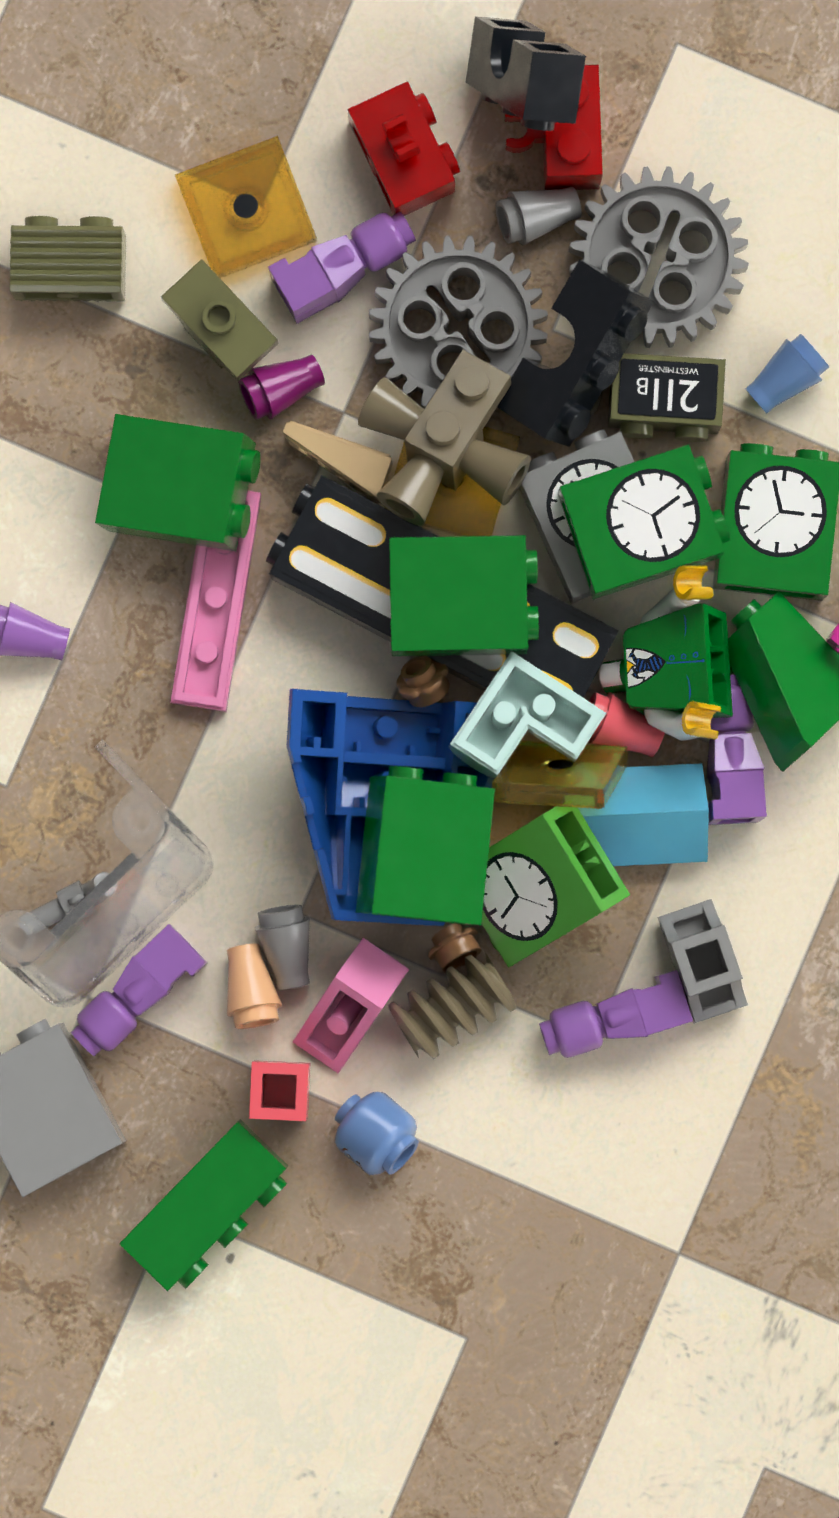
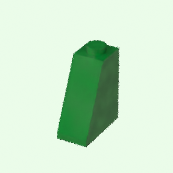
M778 591L763 606L753 599L730 621L737 630L728 638L729 662L774 763L783 772L839 721V654Z

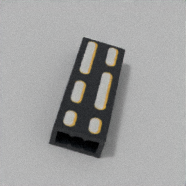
M321 475L315 487L307 483L301 491L292 510V513L299 516L290 535L288 536L281 532L275 540L266 559L267 563L273 565L269 573L273 581L391 642L389 538L439 536L399 518L388 509ZM527 584V606H538L539 639L528 640L527 654L517 655L584 698L619 630L537 587ZM509 654L427 657L434 662L446 664L450 674L485 691Z

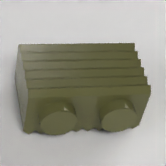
M30 216L25 218V226L11 225L10 292L15 300L125 301L126 234L122 226H113V219L90 216L81 218L80 226H58L57 218Z

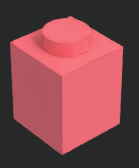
M252 1061L249 1119L307 1121L311 1063Z

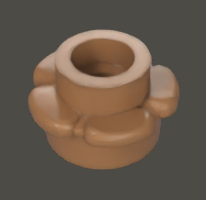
M418 656L409 660L402 667L401 674L396 681L400 695L408 699L410 704L415 707H426L438 702L446 695L450 687L449 680L446 677L448 667L446 664L434 662L427 656Z
M452 924L443 928L431 939L434 947L428 953L429 959L437 961L443 972H446L445 970L451 966L454 969H458L466 965L465 957L471 954L476 958L482 951L475 939L478 931L473 927L463 929L461 924Z

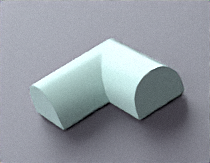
M511 651L450 743L449 748L470 767L486 776L496 778L528 731L575 762L605 717L606 712Z

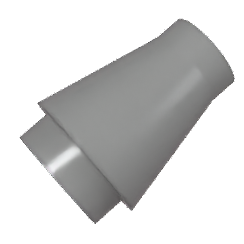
M573 186L563 189L508 192L506 199L496 202L498 225L504 240L508 244L518 241L524 246L569 221L581 218L582 214L580 200Z
M285 905L258 912L260 925L256 926L255 930L274 974L277 989L286 990L308 985L310 983L308 975L310 918L303 916L302 905Z

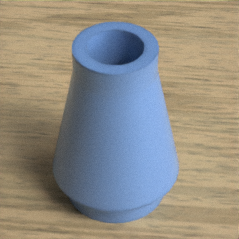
M800 334L791 342L786 339L757 378L745 389L767 414L775 406L821 382L820 375L829 368V365L808 340Z

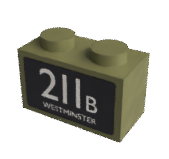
M624 353L619 361L618 374L610 385L608 428H620V432L626 438H652L654 430L675 432V439L679 441H708V434H718L722 427L726 359Z

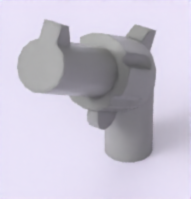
M101 872L84 884L78 880L57 891L56 899L19 917L25 932L31 937L69 917L70 921H74L93 911V904L114 890L115 879L111 874Z

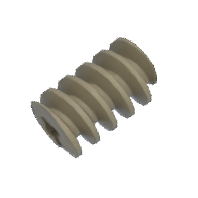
M486 952V964H482L471 954L464 958L467 969L466 976H463L452 966L447 968L445 971L448 987L446 988L433 978L426 981L429 994L427 1000L414 990L408 992L409 1011L404 1010L394 1001L388 1004L391 1014L417 1056V1050L422 1049L433 1059L438 1057L440 1054L437 1038L439 1037L452 1047L459 1044L456 1031L458 1025L471 1035L477 1033L476 1014H480L491 1024L497 1021L494 1006L496 1002L500 1003L510 1012L516 1009L513 996Z

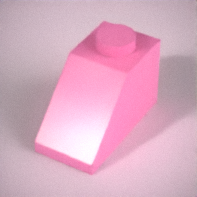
M362 938L293 1040V1043L339 1073L409 969L365 938Z

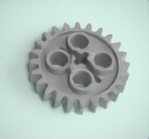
M669 166L666 167L661 181H654L650 169L643 167L641 180L638 184H634L632 179L626 173H623L620 177V192L617 193L606 184L601 186L600 193L605 204L602 206L588 200L585 204V211L593 221L576 220L574 230L586 238V240L570 242L569 246L571 254L583 257L582 261L608 272V267L614 262H629L636 269L638 277L627 285L639 292L651 261V255L649 254H653L656 251L669 215L673 212L679 215L678 224L666 252V260L668 261H663L648 297L654 303L647 313L648 320L642 331L645 348H650L655 334L663 333L667 346L669 348L673 347L676 340V331L682 330L691 342L695 341L697 337L696 323L698 321L712 331L717 324L712 310L715 309L729 314L733 307L724 293L740 294L744 286L737 279L733 278L731 274L745 273L749 265L745 260L734 257V254L740 253L747 248L748 239L732 238L731 236L742 223L741 217L724 219L723 214L726 212L731 201L725 198L713 204L709 200L714 184L711 182L705 185L699 192L692 189L694 182L693 172H689L681 184L674 182L673 171ZM635 211H648L655 217L658 226L650 233H638L631 228L627 218ZM690 230L699 231L707 238L709 248L703 253H689L681 246L680 235ZM575 262L574 264L570 265V275L578 262ZM668 281L680 282L688 290L689 299L683 304H669L660 296L659 287Z
M445 236L443 251L438 253L434 251L427 241L422 242L423 259L417 261L409 253H403L402 259L406 271L401 273L392 268L386 270V276L394 287L392 289L376 287L375 297L386 306L385 308L369 310V319L383 324L382 328L369 332V340L372 343L385 344L386 347L374 355V360L376 364L392 362L393 366L385 377L391 382H396L403 378L406 382L402 391L409 397L416 391L422 393L421 407L425 409L445 378V375L437 367L438 360L447 353L456 352L460 354L462 350L474 355L461 333L456 331L450 335L447 334L448 317L442 308L426 293L429 287H434L439 292L445 305L459 322L466 318L470 320L468 322V335L474 344L490 359V365L512 377L522 358L541 363L542 356L530 348V346L547 342L548 334L533 328V325L546 321L548 313L546 310L531 308V305L542 298L541 288L525 290L524 286L531 277V271L525 269L513 274L511 269L515 261V255L511 252L500 262L494 259L495 243L492 241L485 247L482 253L475 252L473 236L467 237L462 250H455L450 236ZM459 276H467L477 282L479 291L469 300H460L450 294L448 290L449 283ZM415 309H424L433 315L435 323L425 333H414L405 326V316ZM496 319L505 321L513 331L511 338L502 344L488 342L481 332L482 327L487 322Z

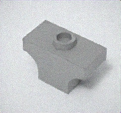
M712 899L657 917L674 968L678 971L693 1023L748 1005L742 987L741 979L743 977L725 925H722Z

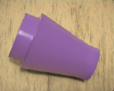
M10 602L9 607L0 605V656L63 659L70 628L59 626Z

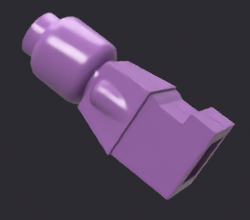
M401 212L393 216L387 213H379L353 228L350 240L347 235L318 244L311 247V250L305 256L291 264H288L286 258H283L268 266L271 280L296 324L330 305L336 302L339 303L366 275L365 268L376 272L402 258V254L407 252V245L415 242L416 239Z
M730 675L733 717L711 719V730L718 731V738L716 740H709L707 779L712 787V800L708 803L709 825L758 823L767 817L763 774L765 768L752 734L746 733L753 728L754 718L735 675Z
M168 924L139 953L132 956L115 984L114 992L102 991L78 1014L77 1022L79 1025L71 1032L72 1035L93 1056L102 1049L112 1051L137 1027L136 1016H140L171 993L170 990L173 988L174 983L186 971L191 976H194L208 962L171 924Z
M675 970L655 976L657 983L655 986L642 990L628 989L596 1003V1006H592L589 1001H580L553 1010L550 1013V1020L539 1023L548 1054L552 1055L560 1052L562 1056L570 1058L600 1048L603 1044V1038L648 1037V1035L692 1022L693 1019L678 971Z

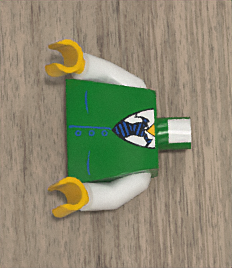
M683 565L678 567L673 578V589L642 617L639 625L627 628L624 632V659L606 661L600 666V682L607 694L610 692L612 694L626 692V701L629 708L644 713L649 725L680 741L698 737L716 740L718 738V731L711 730V719L733 717L727 615L725 612L704 603L697 604L700 600L712 599L714 596L713 588L702 587V577L708 571V566Z

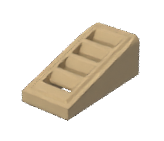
M293 421L286 422L283 434L285 440L292 447L369 500L380 503L377 493L386 485L393 466L390 454Z

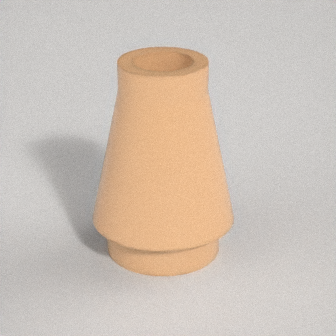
M244 944L229 948L227 950L229 961L227 1016L233 1017L235 1028H256L279 1021L277 1008L281 1007L282 1003L262 958L260 944Z

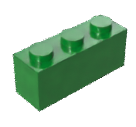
M240 1119L119 1244L167 1292L177 1281L186 1289L209 1265L201 1256L216 1241L226 1248L248 1225L241 1215L256 1200L265 1207L287 1185V1182L280 1175L287 1169L288 1165Z

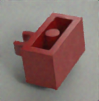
M599 65L584 66L576 124L555 122L554 130L551 131L535 130L526 127L527 132L523 137L506 139L505 149L511 153H522L529 150L535 143H543L545 190L563 189L573 186L575 190L600 189L603 168ZM504 114L505 122L521 123V118Z
M407 81L348 109L349 124L393 215L401 212L403 216H406L455 193V178L453 175L460 173V168L449 144L445 142L438 145L430 126L436 124L437 121L424 93L415 96Z

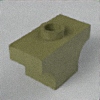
M202 259L161 296L162 301L179 319L188 334L221 369L224 367L237 381L279 344L278 339Z

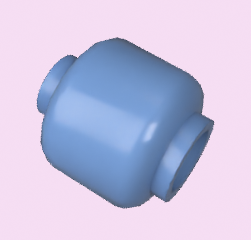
M372 1092L362 1099L355 1094L340 1107L335 1116V1121L340 1124L335 1135L336 1146L369 1175H378L384 1171L389 1175L394 1174L405 1165L418 1147L419 1141L415 1138L417 1130L415 1119L384 1092Z

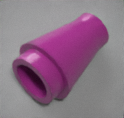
M312 354L301 359L252 368L248 372L249 375L238 381L243 400L255 420L265 416L272 420L312 390L325 385L320 365Z

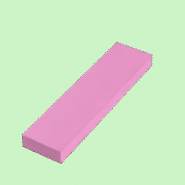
M247 491L245 505L250 506V524L246 537L239 538L237 551L196 545L171 696L172 704L227 712L262 496L260 492Z

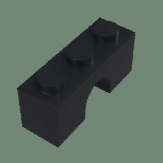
M475 16L466 83L483 93L482 99L484 101L501 105L502 113L521 118V125L524 127L551 131L554 130L555 122L576 124L586 56L567 44L544 42L546 32L528 21Z
M579 259L551 308L564 316L573 327L575 343L571 355L563 364L552 369L522 358L511 377L512 384L497 407L541 437L570 447L573 440L579 437L587 428L591 418L590 411L601 392L608 388L615 380L619 371V361L630 342L635 340L644 330L648 320L647 313L654 301L608 272Z

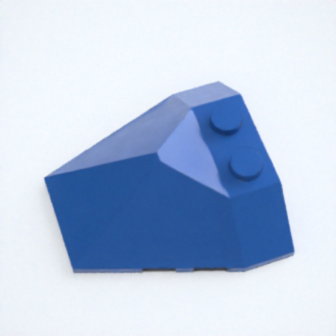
M304 689L289 690L286 747L332 920L444 926L445 922L356 913L370 777L388 776L389 766L423 769L422 780L443 782V773L468 774L477 776L476 786L492 788L495 779L500 777L502 770L496 778L486 776L459 759L449 748L450 743L477 702L451 701L434 703L426 707H415L410 704L409 700L347 696V693Z

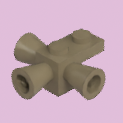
M462 350L425 409L387 377H383L377 382L361 409L358 425L404 440L408 461L377 493V498L384 507L411 524L423 526L440 483L456 491L466 474L503 506L513 498L527 474L531 456L484 442L483 428L512 384L511 375Z

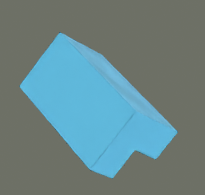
M702 763L563 770L564 802L570 798L573 799L613 866L708 862L709 808Z

